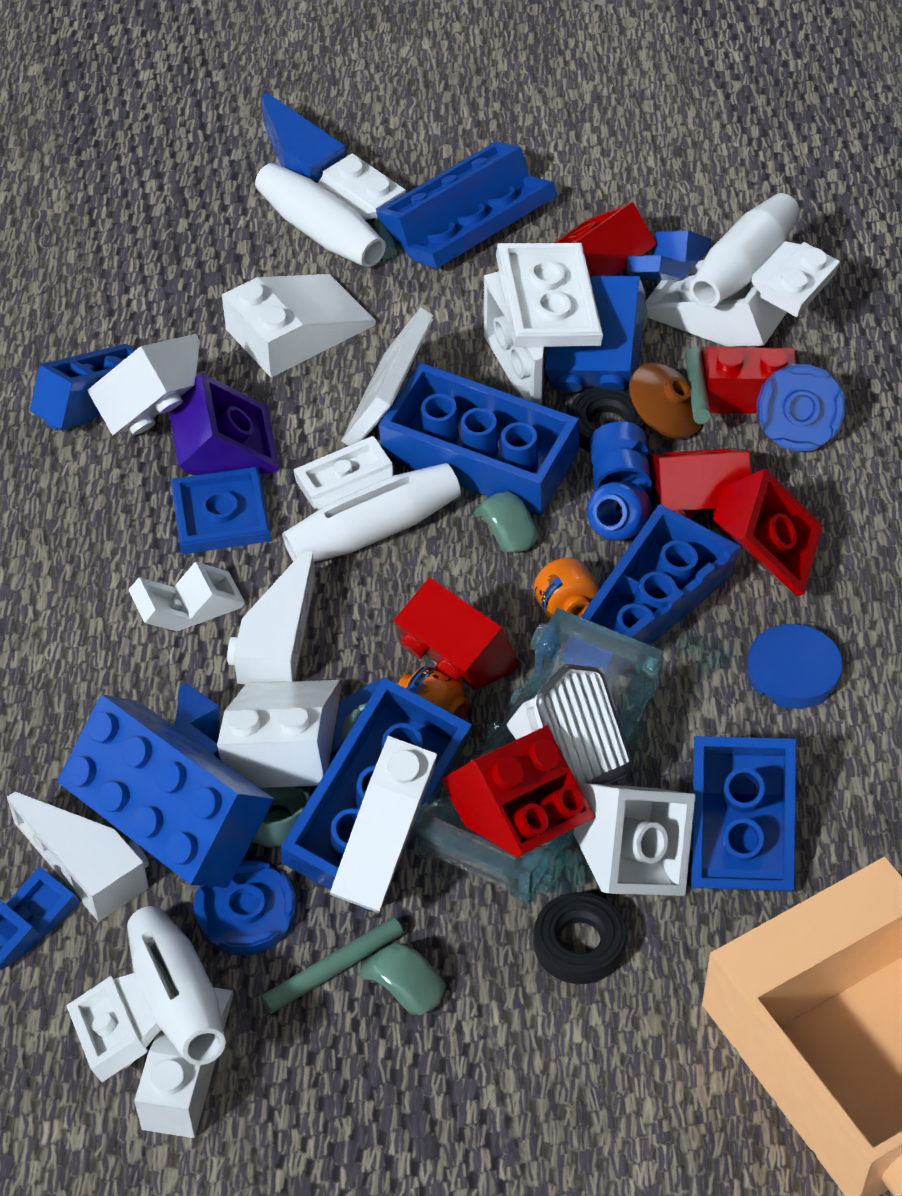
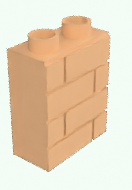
M884 856L711 952L702 1006L732 1046L737 1049L741 1058L769 1095L774 1098L778 1107L808 1147L813 1150L817 1159L845 1196H879L887 1190L893 1196H902V876Z

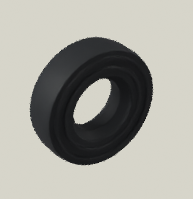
M599 387L588 389L574 399L568 414L579 418V447L587 452H590V437L598 429V427L591 423V418L597 413L611 412L618 414L624 421L634 423L642 428L644 432L646 431V422L637 413L631 401L630 393L625 389L624 391Z
M572 892L552 899L540 911L534 925L533 946L538 961L549 974L564 982L589 984L606 978L619 966L626 950L627 931L620 912L608 900L592 893ZM572 923H586L596 929L600 936V942L590 952L574 953L562 945L559 936L561 931Z

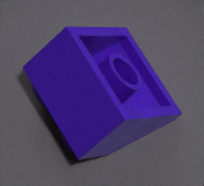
M202 372L195 377V385L180 396L183 402L178 407L169 411L178 467L191 475L259 467L260 474L277 472L280 467L267 406Z

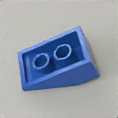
M694 736L693 794H695L692 823L691 888L794 892L796 739Z

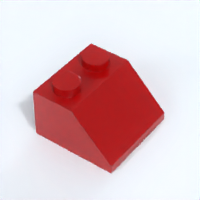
M633 202L586 219L554 242L582 243L589 276H617L616 274L623 269L626 272L627 256H644L647 251L657 245Z
M702 347L710 413L757 414L756 400L762 384L773 372L787 365L795 364L794 348Z
M736 448L650 453L648 456L656 508L661 504L688 519L695 518V510L712 509L714 516L723 486L751 475L750 452Z
M766 469L723 486L713 520L774 579L797 597L805 594L823 525Z
M430 577L393 620L402 635L399 643L410 654L420 660L425 655L437 663L435 668L456 682L462 680L474 690L512 674L521 665L501 626Z

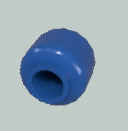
M617 481L601 485L592 493L587 504V517L590 526L596 534L606 540L621 541L636 537L652 515L653 507L650 497L642 487L633 482Z

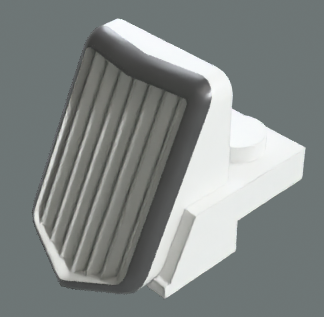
M566 664L558 669L537 693L535 698L524 702L506 725L516 740L548 725L577 783L610 785L624 778L630 772L632 760L615 711L616 707L605 676L606 672L603 667L597 669L590 666Z

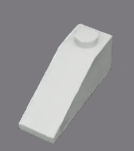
M304 550L242 618L238 637L230 638L227 660L228 665L235 666L237 684L295 682L316 580L313 551Z
M391 736L387 737L367 787L330 895L374 912H380L434 773L437 753Z
M14 792L7 796L15 825L98 922L149 888L145 872L149 862L142 849L134 841L127 844L113 828L21 793Z
M214 988L218 998L224 1030L233 998V990ZM160 1030L149 1049L134 1100L141 1129L195 1138L216 1060L205 1065L190 1064L184 1059L164 1032Z

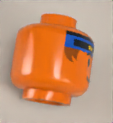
M560 558L549 562L541 569L534 583L536 599L545 615L554 624L563 627L574 626L600 590L597 581L588 567L582 561L574 558Z
M431 666L420 667L412 675L405 674L398 682V685L464 720L469 707V699L465 697V689L462 682L454 681Z

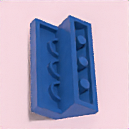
M496 141L380 208L376 213L381 223L413 261L437 269L557 197V192L553 181L529 176L520 146Z

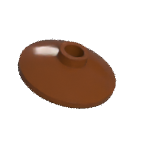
M646 363L634 371L629 381L630 398L637 413L652 429L669 438L686 439L693 436L701 428L702 424H698L693 420L689 381L681 373L661 363Z

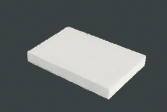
M500 243L497 245L496 258L514 347L601 346L603 332L582 243Z
M420 307L386 350L341 442L350 446L364 440L392 406L433 321L431 313Z

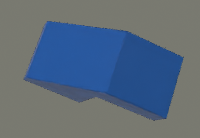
M689 230L655 232L654 240L657 245L653 247L652 256H627L626 273L640 276V278L646 280H683L709 250L712 239Z
M185 683L179 687L175 728L220 759L217 747L219 706L191 685Z

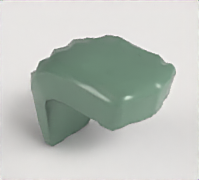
M507 490L488 497L473 511L475 517H483L486 520L503 552L527 551L539 538L536 526L524 502L517 495Z
M392 943L370 956L364 962L359 972V976L364 980L375 981L385 987L411 1015H423L432 1011L440 1004L446 988V984L438 972L418 951L399 943Z

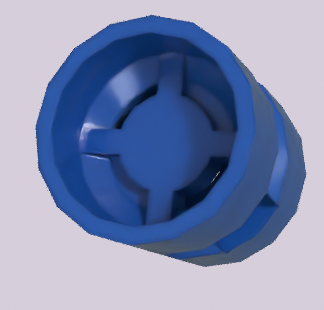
M626 421L611 422L595 430L590 437L594 491L607 483L627 481L637 484L649 494L652 489V477L648 461L647 436L644 430L636 424Z

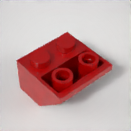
M548 725L474 759L441 779L464 826L516 858L595 818Z

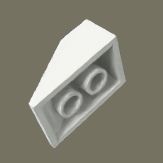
M699 260L683 280H661L645 301L648 318L726 347L746 346L747 348H756L765 345L787 313L760 297L761 293L751 282L714 307H704L698 304L691 296L689 286L704 260Z
M498 271L484 275V337L519 397L542 405L547 347H514L500 273Z
M330 274L257 277L222 294L226 330L271 378L376 325V320Z
M340 680L245 684L224 711L217 743L221 761L259 788L318 786L329 767L341 692Z

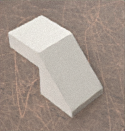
M195 562L174 587L139 577L129 589L144 623L173 631H180L235 611L246 604L229 571Z

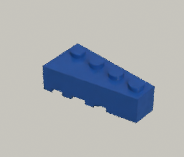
M659 504L572 628L563 662L571 665L595 667L597 669L603 667L608 682L730 578L741 546Z

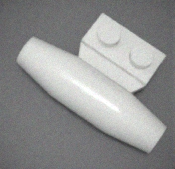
M353 153L324 170L318 183L275 163L265 165L259 171L255 180L257 190L286 221L328 251L367 268L376 265L384 255L386 244L365 220H379L376 213L377 210L406 194L404 188Z
M778 193L745 213L709 250L692 279L689 290L691 296L698 304L704 307H714L751 282L761 293L760 297L798 317L833 278L840 261L805 242L802 244L786 242L800 215V208L793 197L788 194Z
M371 436L293 469L300 489L313 509L318 508L319 510L283 532L284 544L293 562L304 550L313 551L314 562L350 554L418 524L461 495L459 482L454 471L447 463L394 475L391 460L375 437Z
M147 906L137 910L132 914L127 924L134 973L115 979L110 976L66 1005L89 1066L101 1082H104L120 1070L126 1069L135 1060L148 1052L146 1047L160 1030L164 1032L184 1059L193 1065H205L213 1062L223 1053L226 1044L216 992L191 941L161 908Z

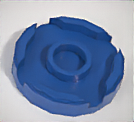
M790 364L773 372L762 384L756 400L757 420L763 433L776 445L794 452L813 451L821 447L829 439H832L840 430L845 416V397L837 381L826 370L810 364Z
M783 624L768 628L755 638L748 651L747 676L753 689L761 696L764 693L766 696L773 698L772 703L784 708L804 709L820 705L829 698V694L835 688L837 689L842 676V656L836 644L823 632L806 625Z
M242 860L228 888L200 886L195 893L194 916L201 936L214 948L232 955H254L273 948L288 935L296 920V894L289 878L281 871L278 873L276 870L271 869L270 864L260 860Z

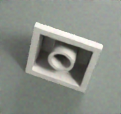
M196 334L140 346L87 390L112 436L131 431L132 435H138L155 425L156 422L153 418L157 414L167 413L183 402L180 396L195 385L200 340Z
M578 783L595 818L574 828L573 834L601 891L612 894L685 896L695 794L648 787Z

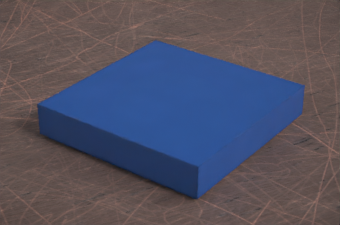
M259 467L170 479L181 555L271 542Z

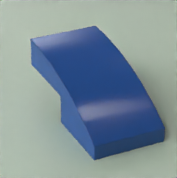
M40 866L6 904L0 900V970H3L25 955L81 902L74 893Z

